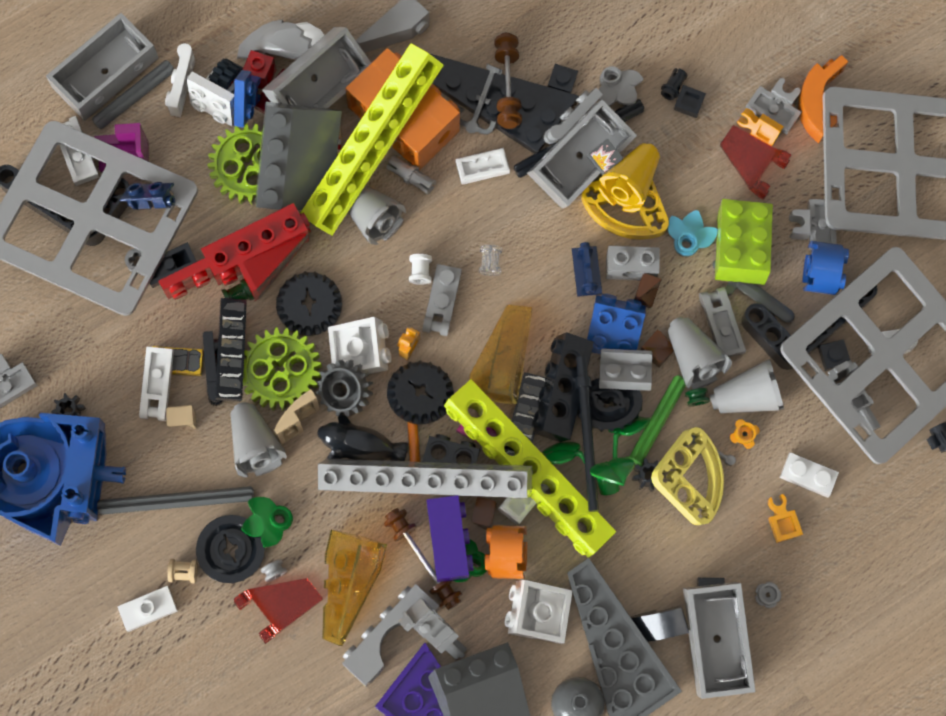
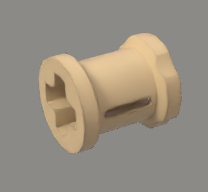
M175 559L169 560L168 582L173 583L174 580H187L196 584L198 576L197 560L193 559L192 562H178Z

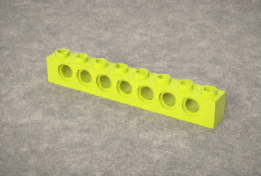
M409 45L300 212V214L304 212L309 222L333 236L444 66L441 62L417 46Z
M472 379L448 399L444 407L449 417L454 421H458L464 427L467 436L472 440H476L482 446V450L487 457L495 459L499 465L532 466V492L528 498L531 497L536 502L537 509L541 514L551 518L559 533L570 538L577 552L589 558L616 533L615 529L598 512L588 511V501ZM468 409H475L478 412L479 417H472L469 414ZM486 428H493L496 431L497 436H490L487 433ZM504 446L511 447L515 452V456L508 455L505 452ZM541 484L547 485L551 490V494H545L541 489ZM559 503L567 505L569 514L563 513L560 510ZM578 522L585 524L587 533H583L578 529Z

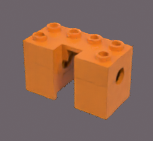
M387 48L345 88L348 108L360 119H362L402 56L399 53H393ZM431 84L396 138L397 141L392 145V148L412 166L419 167V171L460 132V110L453 101L444 99L441 96L440 90L433 84Z

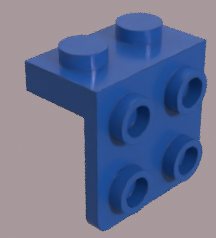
M611 294L596 295L587 340L594 342L592 353L601 354V349L637 350L645 319L646 306L634 299H627L626 302L617 300V297Z

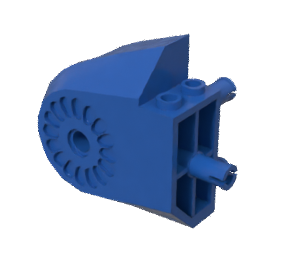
M40 413V418L21 417L5 420L0 423V515L24 529L61 546L71 519H73L74 523L89 524V520L97 521V502L101 497L103 481L124 484L126 478L123 475H126V467L105 466L107 455L105 423L101 418ZM23 463H27L25 470L18 474V467Z

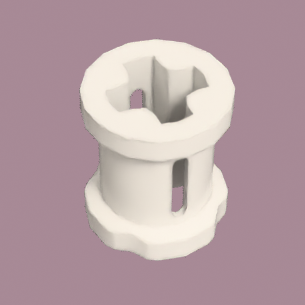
M427 254L411 255L409 261L412 263V275L409 276V282L417 285L431 283L429 263L432 262V256Z

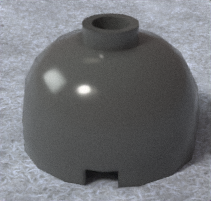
M572 677L565 679L556 687L552 695L551 709L554 716H602L604 713L605 700L603 693L596 683L587 678Z

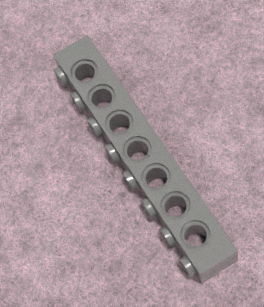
M325 459L318 464V490L527 498L532 492V466Z

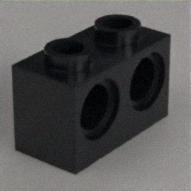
M436 434L435 437L429 436L422 462L457 463L456 460L459 456L466 455L471 459L470 464H477L480 449L475 448L476 445L468 441H461L460 444L450 441V437ZM443 449L446 455L440 460L434 459L431 455L433 450Z

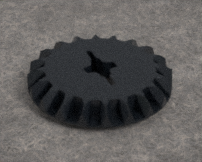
M304 271L301 274H295L280 287L276 297V310L281 322L290 331L295 332L297 330L300 335L313 336L326 332L328 327L333 326L337 322L342 310V297L334 281L325 274ZM307 291H309L311 300L316 301V303L312 304L311 316L307 306L302 305L303 302H306Z
M421 360L414 363L410 361L407 365L400 366L396 372H393L387 387V399L391 409L398 417L412 424H429L442 418L447 413L444 405L454 395L453 384L448 373H445L440 366L437 367L431 362L426 363ZM425 387L427 395L421 394L419 397L416 396L415 388Z
M600 378L591 381L592 387L589 389L592 430L598 428L602 433L604 429H609L613 432L615 428L623 430L624 425H632L633 419L638 418L639 412L642 411L643 399L640 390L599 388ZM611 402L614 403V407L609 406L608 408H605V404H610ZM579 403L577 415H578V418L581 419L580 403Z
M238 515L221 516L207 524L200 533L196 544L197 560L201 569L213 580L234 584L253 576L257 569L260 568L265 548L262 545L261 537L249 536L241 530L247 518ZM225 536H227L228 541L233 546L238 545V549L235 550L236 563L229 553L224 554V550L227 549Z

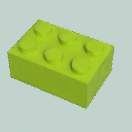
M722 199L717 218L715 280L765 285L771 272L773 204Z

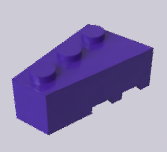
M458 495L427 499L437 582L469 578V571H474L472 555H466L465 548L466 544H470L468 528L463 529L462 518H466L465 502H459Z

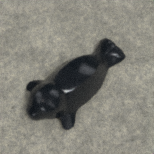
M345 415L339 416L338 422H330L321 426L317 431L318 438L321 439L325 446L332 450L327 459L348 458L352 460L405 461L409 445L407 442L392 443L376 430L352 424Z

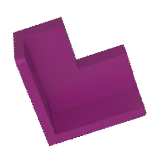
M140 123L115 124V134L94 136V138L149 162V142ZM99 161V171L103 173L106 163Z

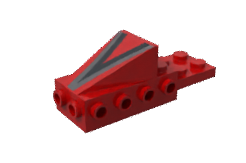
M292 203L201 248L204 259L159 280V283L168 300L171 298L176 300L185 296L188 293L187 290L195 286L197 288L206 286L213 277L218 286L221 284L227 286L236 282L238 276L242 275L256 301L262 297L301 247L309 241L308 233L311 232L309 221L304 212L299 214L295 204Z

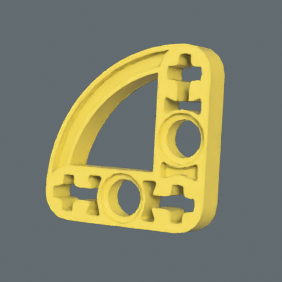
M698 427L687 429L682 432L655 467L651 479L654 486L692 524L704 525L712 521L719 509L724 489L723 468L718 451L704 430ZM691 435H695L696 438L694 441L697 444L690 445L688 448L685 447L692 442L693 438ZM677 451L681 452L684 456L682 465H678L675 461V453ZM700 453L705 461L708 474L706 499L683 477ZM670 471L666 476L667 482H663L664 475L662 473ZM680 488L687 492V500L685 502L680 501L678 498ZM702 508V518L698 517L700 512L697 509Z

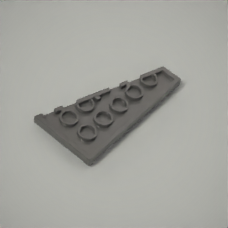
M587 558L567 573L609 716H648L681 693L682 690L590 558Z

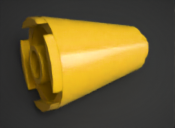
M642 143L613 168L603 174L598 186L602 196L613 206L616 203L623 206V211L636 212L640 210L645 203L660 160L658 149L652 144Z

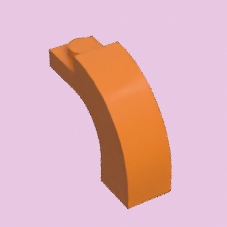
M843 55L839 56L835 61L830 59L823 67L816 63L809 71L798 97V110L801 111L800 120L808 134L818 144L823 140L824 88L844 71L849 61ZM830 115L831 128L837 127V116Z

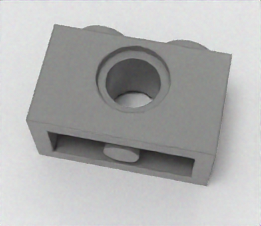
M609 246L606 254V279L641 280L644 273L658 277L660 248Z

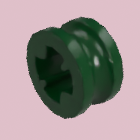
M697 388L685 392V397L689 398L687 406L694 407L709 403L710 398L706 397L708 389Z

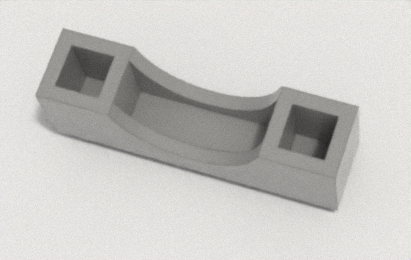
M417 584L412 588L407 586L398 596L400 599L398 604L394 608L392 606L387 607L380 615L382 621L376 627L371 625L361 637L364 640L357 648L354 645L351 646L343 655L345 659L342 663L343 666L366 687L385 668L381 658V645L385 636L392 629L402 626L399 623V620L403 617L402 613L407 611L420 598L436 612L439 610V605Z

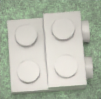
M370 317L328 327L332 363L336 364V361L339 360L344 362L353 360V367L361 364L363 365L361 372H369V374L388 370L387 363H391L392 357L390 350L385 346V338L389 337L387 325L382 320Z
M528 580L516 581V585H512L509 592V599L513 601L512 610L505 617V626L509 627L508 634L559 644L565 643L572 590Z

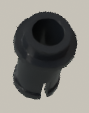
M674 68L667 83L661 86V95L667 100L677 98L679 96V89L687 79V73L680 68Z

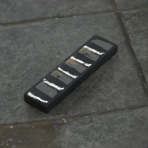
M220 299L215 400L242 401L247 300Z
M524 372L512 422L533 443L535 436L533 433V417L539 409V392L545 384L546 377ZM505 446V452L510 456H515L514 450L509 446Z

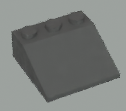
M508 642L437 668L428 676L443 716H530L519 668Z

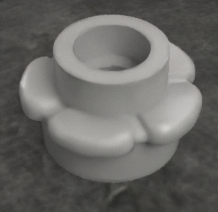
M772 582L761 583L755 590L757 593L755 596L757 603L761 606L764 605L766 608L775 607L777 602L781 600V592L777 585ZM766 593H769V594H770V597H769V598L766 597V595H765Z

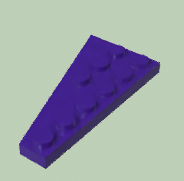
M426 643L421 646L376 704L375 708L385 716H443L428 678L435 669L441 666Z

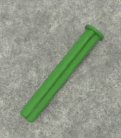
M676 375L672 379L654 411L650 423L645 427L630 456L625 457L633 459L635 465L643 466L644 459L686 386L683 377Z

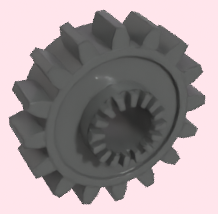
M339 360L336 361V364H328V370L321 371L322 379L316 382L319 385V391L316 393L322 399L320 401L321 405L325 404L328 407V412L336 411V416L338 417L344 413L346 417L354 415V412L357 414L363 411L362 406H367L370 403L366 397L373 395V392L368 390V387L373 385V382L366 381L369 372L362 373L363 365L361 364L353 367V360L346 362ZM342 383L346 385L347 393H344V390L342 391Z

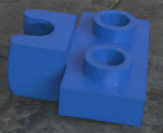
M241 70L235 78L234 126L244 127L248 120L253 118L254 106L260 101V95L257 94L261 78L251 75L252 71Z

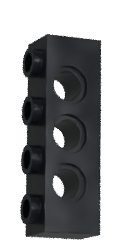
M568 332L556 336L552 341L550 347L552 352L551 360L544 372L546 376L545 384L539 392L540 405L533 417L534 434L557 442L571 440L580 403L579 390L576 389L575 378L578 377L576 358L580 356L587 357L588 369L594 344L593 341ZM565 357L569 360V368L564 363ZM559 381L564 386L563 392L558 387ZM553 405H554V406L557 408V410H558V416H557V417L553 414V411H552Z

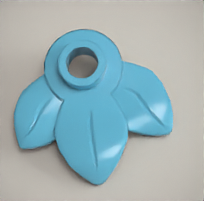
M698 210L689 213L683 220L671 216L667 229L668 234L674 239L676 252L682 256H692L697 252L698 248L709 247L714 242L718 231L714 227H704ZM682 242H689L691 247H683Z

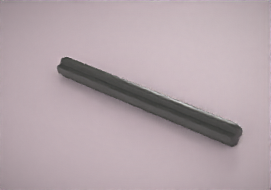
M248 486L102 499L97 502V510L99 514L104 515L248 502L249 499L254 498V489Z

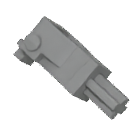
M851 360L845 361L828 371L829 375L827 377L836 385L835 382L850 375L859 366L856 362L852 363ZM864 389L851 401V404L870 428L875 431L881 426L869 408L874 402Z
M422 598L402 613L403 617L399 620V623L407 632L413 627L441 654L446 650L456 660L459 657L462 659L465 656L464 652L467 648L457 639L459 637L457 633Z

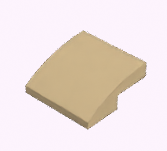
M311 389L300 396L278 421L274 431L281 445L304 432L300 422L320 410L317 397Z

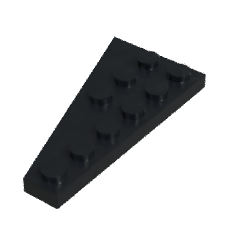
M430 54L444 65L432 84L441 93L474 114L479 102L475 99L476 95L481 96L490 70ZM496 73L487 95V99L491 101L489 105L484 103L479 118L488 124L491 123L490 120L497 122L495 127L497 130L535 154L541 151L546 144L543 138L545 131L554 125H559L563 121L560 116L569 107L573 108L579 95L510 76L511 97L518 98L521 101L522 107L518 112L522 115V122L513 129H506L497 122V116L501 113L497 110V102L506 97V79L504 74Z

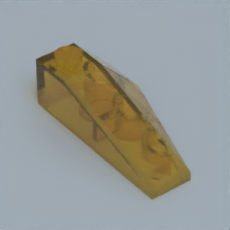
M507 305L470 373L469 380L472 379L493 402L517 404L532 307Z
M331 529L325 552V564L329 565L328 579L324 580V589H328V603L323 606L322 639L338 646H343L382 569L387 544L371 538Z

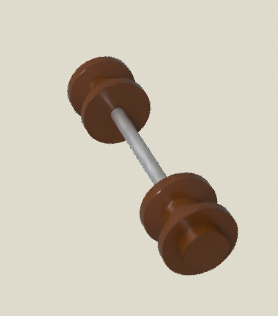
M505 32L494 39V45L497 48L495 60L505 64L506 97L497 102V110L501 112L497 116V122L506 129H513L522 122V115L518 112L522 107L521 101L518 98L511 97L510 64L519 59V51L516 49L519 45V40L517 36Z
M398 508L392 510L385 516L387 520L384 522V526L386 528H393L395 531L393 537L395 542L404 537L407 539L437 584L429 591L430 594H437L441 599L440 609L446 607L448 611L461 603L459 598L463 595L462 592L452 589L450 586L452 580L437 582L435 571L410 536V533L417 526L415 523L408 524L405 519L407 515L405 509L401 511Z

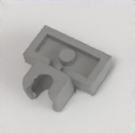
M780 78L771 92L760 86L747 103L746 108L752 110L758 117L765 114L784 126L782 132L787 135L801 114V111L793 107L801 90L800 88H795L791 93L784 92L783 85L785 79Z
M809 199L808 209H795L790 212L789 220L791 222H798L801 227L793 228L789 236L791 239L807 240L809 238V243L810 241L837 244L836 230L829 228L825 222V199Z
M0 353V408L38 385L23 362L12 368L4 355Z

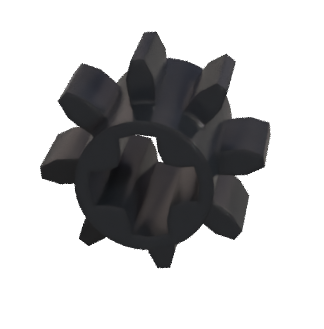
M64 393V398L59 401L54 400L57 405L56 409L51 411L52 414L81 416V411L86 409L83 404H78L80 398L77 395L71 399ZM67 407L73 409L71 413L65 412L64 410Z
M943 422L931 428L929 431L932 436L926 439L932 450L939 448L941 453L946 452V422Z
M645 458L642 467L635 465L634 470L638 472V475L633 476L632 481L640 483L639 490L643 489V487H649V490L653 492L654 484L652 479L647 480L644 477L648 470L653 472L658 464V460L654 463H648V460Z

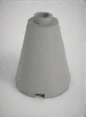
M365 185L348 213L365 239L370 244L378 245V240L383 239L386 241L397 232L404 220L401 218L402 211L406 213V209L399 201Z
M679 317L670 323L668 335L687 388H690V386L692 389L706 387L718 380L716 375L720 371L725 374L732 365L730 357L689 318Z
M770 359L713 389L714 394L710 395L713 409H719L720 414L779 411L784 409Z
M247 402L237 404L230 415L234 463L238 475L248 477L247 473L255 472L256 476H261L277 469L282 465L281 459L287 458L285 449L255 405Z

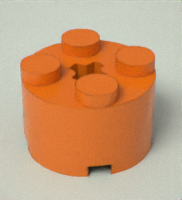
M493 525L492 528H487L486 543L489 544L490 554L485 555V570H488V575H491L492 578L525 579L523 571H526L527 542H523V535H527L526 526Z

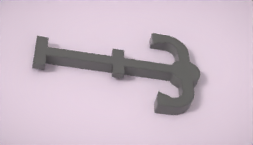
M490 64L486 66L490 73L481 96L476 95L475 98L479 102L472 120L467 122L460 117V125L466 127L469 133L490 134L497 125V122L490 120L491 123L488 129H483L478 124L484 103L489 105L491 101L487 99V95L495 74L501 75L503 72L502 69ZM458 106V108H459V110H460L459 112H460V114H461V113L463 112V110H465V109L462 108V107H460V106Z

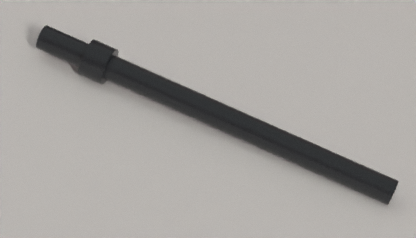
M580 356L576 358L578 377L575 378L576 389L579 390L588 511L598 512L597 479L590 474L591 467L595 465L589 389L592 387L591 377L588 376L587 357Z

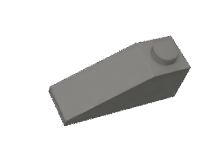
M400 0L364 32L356 42L365 53L412 39L417 34L425 32L428 28L429 12L417 0Z

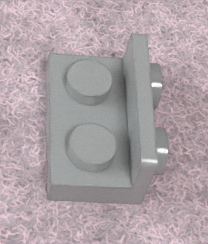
M601 349L599 388L651 391L652 351Z

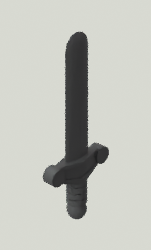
M714 260L713 263H712V266H713L714 269H715V260ZM728 281L725 288L728 296H731L738 288L784 322L794 320L795 316L792 310L758 285Z

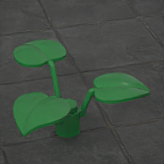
M639 416L633 419L632 425H624L623 430L615 428L611 432L608 429V432L614 433L612 460L598 463L590 469V474L597 479L601 495L607 496L619 492V485L624 486L628 475L635 467L633 459L617 458L619 437L621 435L630 436L640 432L650 423L649 417ZM576 442L556 443L541 452L552 464L566 463L576 456L580 457L585 464L584 454L582 451H579L581 446Z

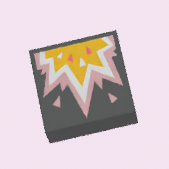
M609 139L603 141L587 155L602 175L623 159Z

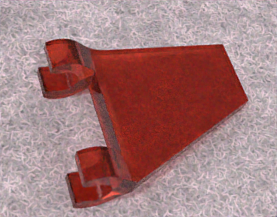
M734 125L720 143V147L749 190L763 200L769 193L770 185L760 181V178L770 163L773 161L777 166L785 169L790 162L791 154L787 151L776 149Z
M308 578L251 588L242 592L233 600L239 610L245 608L252 601L256 604L271 624L259 632V637L266 644L321 602L323 598Z

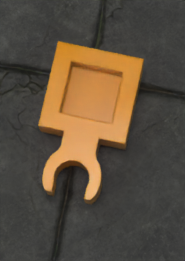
M748 108L741 114L743 116L737 121L740 126L752 130L750 133L751 137L769 148L775 143L784 127L765 114H762L760 118L757 117Z
M407 328V332L401 335L397 343L399 356L406 360H409L420 340V332L413 328Z
M783 494L779 496L781 500L780 506H776L773 503L772 497L768 499V506L775 514L769 517L768 520L776 543L803 535L795 510L788 512L786 510L787 500Z

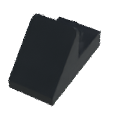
M188 242L166 252L150 282L152 288L160 285L159 280L197 262Z

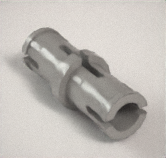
M396 155L391 157L388 162L391 165L388 164L386 167L388 170L402 177L405 183L413 184L426 194L431 193L434 189L432 184L436 185V180L420 172L419 167L409 165Z

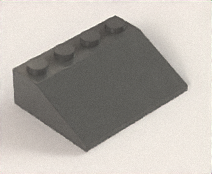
M266 102L255 199L257 208L280 210L292 203L295 204L297 210L304 208L337 157L342 110Z

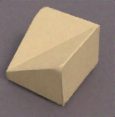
M191 405L166 408L167 426L187 425L197 429L196 411Z

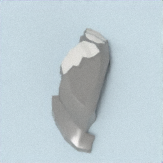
M283 20L272 21L252 32L239 45L237 59H247L250 50L262 54L269 53L297 60L318 42L324 34L321 29L308 22L294 24L283 22Z

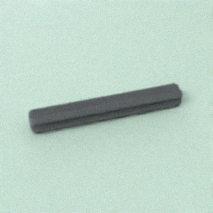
M164 60L92 118L93 123L99 129L106 127L170 76L174 70L172 64Z

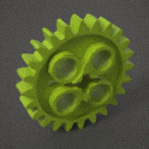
M246 123L244 130H240L239 127L235 126L234 133H231L228 129L225 130L226 138L217 137L220 145H211L216 153L208 154L209 158L214 162L208 163L207 166L209 169L215 170L209 175L211 179H217L213 183L216 188L223 186L220 190L222 195L230 192L229 199L231 201L238 196L240 204L244 202L245 198H248L250 205H252L254 198H256L257 184L250 185L248 179L253 175L258 176L263 130L259 131L258 124H255L253 129L249 130ZM247 143L250 147L246 152L237 151L238 145ZM256 145H260V147L257 149V151H256L255 154L253 155L255 146H256ZM252 158V162L254 165H248L245 171L244 162L249 163ZM234 164L238 166V170L234 174H227L225 172L229 165ZM244 173L242 182L238 183V179H240V177Z
M276 327L274 335H270L268 330H265V338L262 339L256 334V344L247 342L250 351L245 350L244 352L246 359H244L243 386H247L244 390L247 395L253 393L251 397L253 402L261 398V407L264 408L269 402L271 410L274 411L276 405L279 404L282 411H285L287 403L292 405L300 396L309 391L310 387L318 388V384L314 379L321 378L322 376L320 372L315 370L322 368V364L315 361L320 358L318 352H313L315 349L313 343L307 345V336L299 340L300 334L297 330L291 336L288 328L284 330L283 334H280ZM284 347L285 352L281 356H274L272 354L275 348ZM292 352H296L294 356L290 357ZM302 362L305 364L302 371H292L295 363ZM267 366L268 371L265 375L258 376L256 375L257 368ZM279 366L284 367L285 370L281 372L276 371L275 368ZM270 381L268 386H264L266 382ZM279 382L288 383L284 391L277 392L275 390V386Z

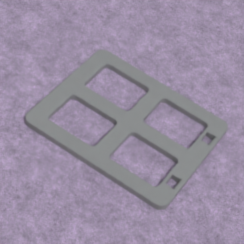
M829 87L823 93L825 222L829 228L833 230L946 240V221L920 219L917 216L915 176L946 178V159L916 155L914 152L913 114L946 117V98L842 87ZM843 107L891 111L894 114L895 153L845 148ZM830 115L837 116V127H830ZM844 169L895 174L897 184V216L848 212L845 208ZM832 188L839 189V200L832 201Z
M57 121L48 122L0 204V260L120 315H131L136 310L198 194L197 186L187 178ZM59 144L66 145L106 163L101 177L88 200L84 203L37 183L51 155ZM126 173L151 184L155 182L174 183L170 192L174 194L175 205L165 210L155 231L152 233L104 213L105 207L121 178ZM28 201L74 221L70 233L53 261H47L5 242L6 235L23 205ZM174 206L181 208L175 221L168 218ZM94 231L142 252L121 292L113 291L72 272V267L91 233ZM137 274L145 276L138 290L132 287Z
M893 247L885 252L781 344L780 350L783 357L875 464L887 462L946 407V381L935 391H931L903 358L904 352L935 324H939L946 332V300L901 248ZM890 272H895L922 303L923 308L891 338H886L859 306V300ZM844 317L869 346L872 354L839 385H834L807 353L806 347L838 318ZM806 362L816 372V375L812 378L802 367ZM884 370H888L912 397L917 406L883 439H880L854 409L851 401ZM858 425L869 435L865 440L854 429Z

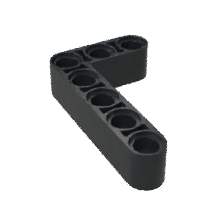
M11 165L0 166V187L5 193H7L19 172L17 168ZM14 176L11 182L4 183L7 177ZM121 178L105 207L111 209L108 215L117 219L120 218L128 207L127 201H120L123 194L114 195L120 188H124L125 192L127 191L129 184L124 178ZM30 201L24 204L67 233H70L74 221L65 222L66 217L44 209ZM95 231L88 238L86 245L96 246L103 241L106 235Z
M877 285L868 292V297L863 296L859 300V306L862 309L877 294ZM756 303L748 306L741 319L744 329L779 367L785 370L792 369L793 367L783 357L780 350L781 344L791 335L763 305ZM749 314L758 315L760 322L750 320ZM844 317L838 318L832 324V328H827L813 341V344H809L806 347L807 353L811 354L819 345L844 326L847 320ZM766 333H774L778 340L770 341Z

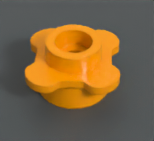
M739 419L735 423L736 428L734 433L730 435V440L733 443L743 444L746 449H751L755 445L754 439L759 434L760 429L757 425Z

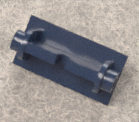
M134 183L127 188L120 201H127L128 206L134 210L151 209L153 205L155 208H171L176 202L175 197L170 193L174 183Z
M583 242L579 248H572L577 297L602 295L597 246H590L589 242Z

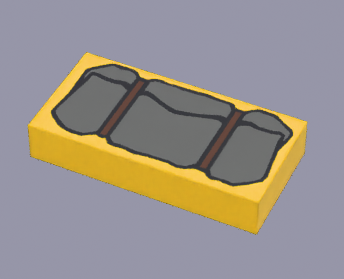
M157 347L174 349L172 375L202 376L203 349Z

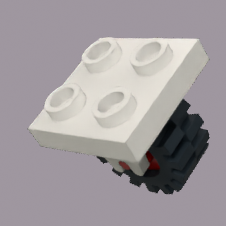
M223 58L221 62L217 63V67L213 68V71L206 79L192 71L187 78L190 104L199 112H206L212 115L219 123L233 126L235 78L243 70V67L227 58Z

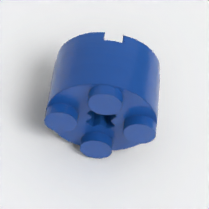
M810 241L808 248H812L811 255L805 256L802 283H807V285L803 287V291L836 295L840 289L845 287L846 274H842L843 264L848 262L849 249L844 248L841 244Z

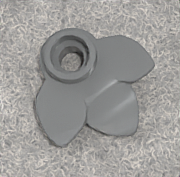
M614 66L605 68L600 75L601 87L599 91L603 95L599 100H603L609 107L615 101L622 105L635 104L637 92L634 86L640 84L643 81V77L634 70L621 71Z

